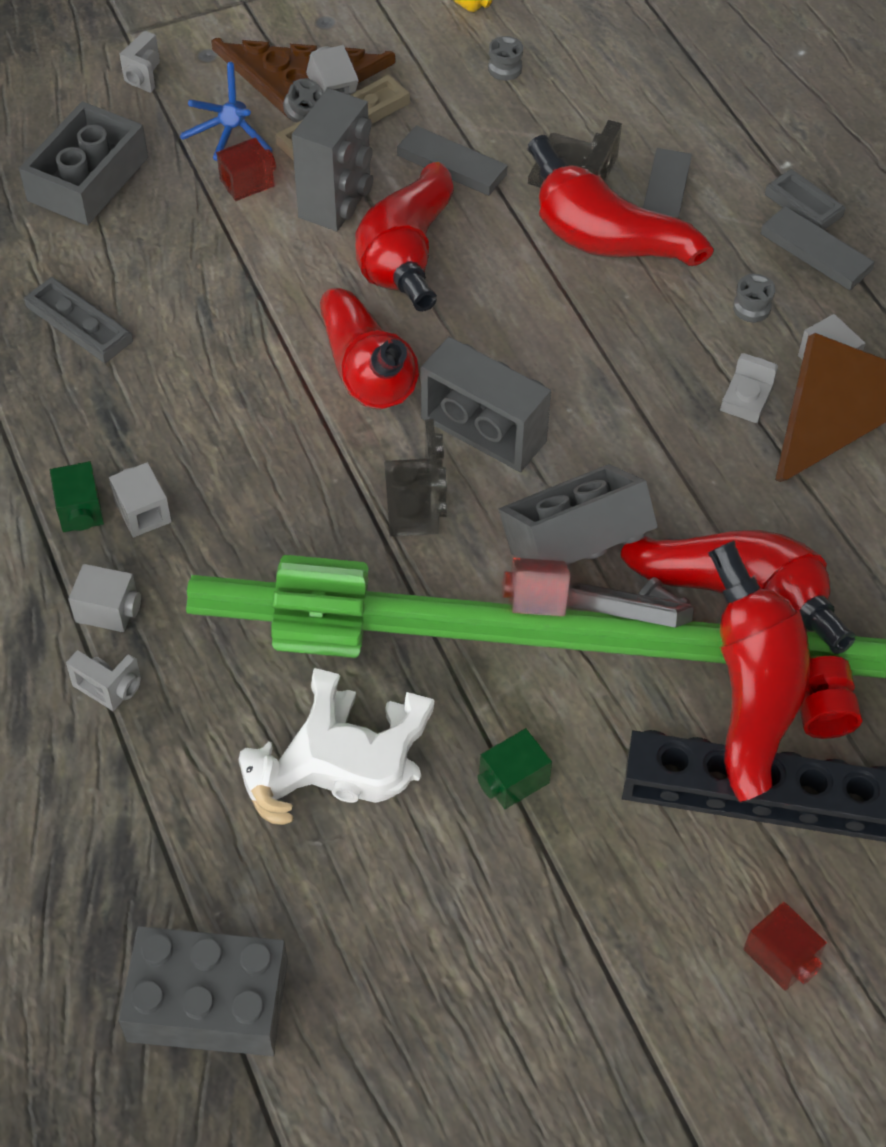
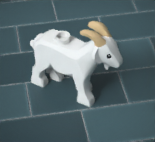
M314 668L311 681L314 702L305 724L279 761L271 755L273 750L272 742H268L260 749L244 748L240 751L239 764L244 784L257 812L262 818L272 824L285 825L291 823L293 815L287 812L292 810L293 805L278 801L277 799L284 797L297 788L311 784L331 790L334 797L349 803L357 802L358 799L376 803L401 793L406 789L410 781H419L421 778L420 768L407 758V753L413 742L422 735L427 721L433 712L435 701L428 697L406 692L404 704L392 701L387 702L385 710L386 718L391 725L390 729L376 734L368 728L346 723L356 698V692L351 690L337 691L340 675Z

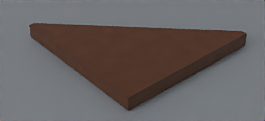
M221 38L211 40L212 50L226 63L233 62L234 70L287 117L283 108L285 96L288 94L289 88L294 81L304 78L309 79L306 73L311 52L316 51L317 46L290 43V48L270 46L269 42L242 40L243 44L224 43ZM345 48L358 77V83L395 64V53L392 51H385L383 54L365 53V49Z
M817 333L808 336L775 478L776 481L788 480L886 423L885 359Z

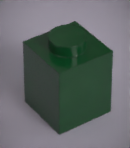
M91 461L49 469L55 507L63 533L74 530L83 531L90 527L104 525Z
M527 728L480 754L478 782L484 793L490 799L496 797L505 810L550 783L552 761Z

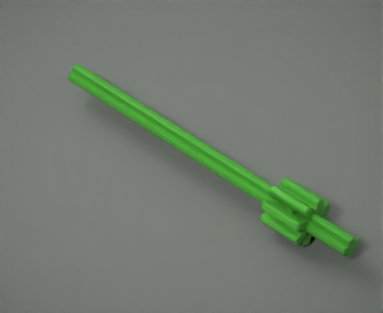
M284 555L278 565L276 583L191 575L187 587V614L272 622V646L276 651L357 658L361 653L363 630L726 664L720 649L723 642L720 634V624L692 621L675 628L599 612L367 591L369 569L365 562ZM807 632L811 659L820 656L842 657L849 661L853 676L886 679V639L855 636V642L848 650L840 654H834L817 633Z

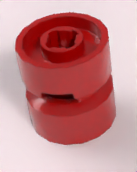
M820 656L811 659L809 685L800 708V714L805 733L813 738H837L852 733L861 726L863 720L858 698L853 693L855 684L849 661L837 656Z

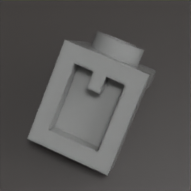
M143 31L119 55L124 81L151 93L155 89L153 70L160 63L156 35Z
M741 353L733 379L722 400L720 411L758 424L773 390L778 365L759 357Z
M78 650L66 662L72 686L112 711L123 700L130 699L139 688L141 676L138 662L130 654L114 670L101 658L93 657L91 659Z

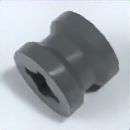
M501 36L493 39L489 44L490 60L488 71L490 75L505 81L519 77L522 73V43L517 38L511 36Z
M307 78L294 81L283 102L284 112L287 117L296 123L303 120L323 95L322 89L315 81Z
M754 273L742 277L737 284V295L733 303L735 314L744 321L754 323L768 318L772 308L771 301L775 295L773 281L767 276Z

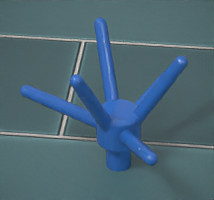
M228 62L229 101L224 105L189 100L188 105L190 107L218 112V116L182 132L180 138L183 140L221 123L225 128L213 155V159L219 161L232 129L240 125L267 154H271L273 149L245 121L246 116H250L251 111L246 109V105L243 102L236 100L234 63Z

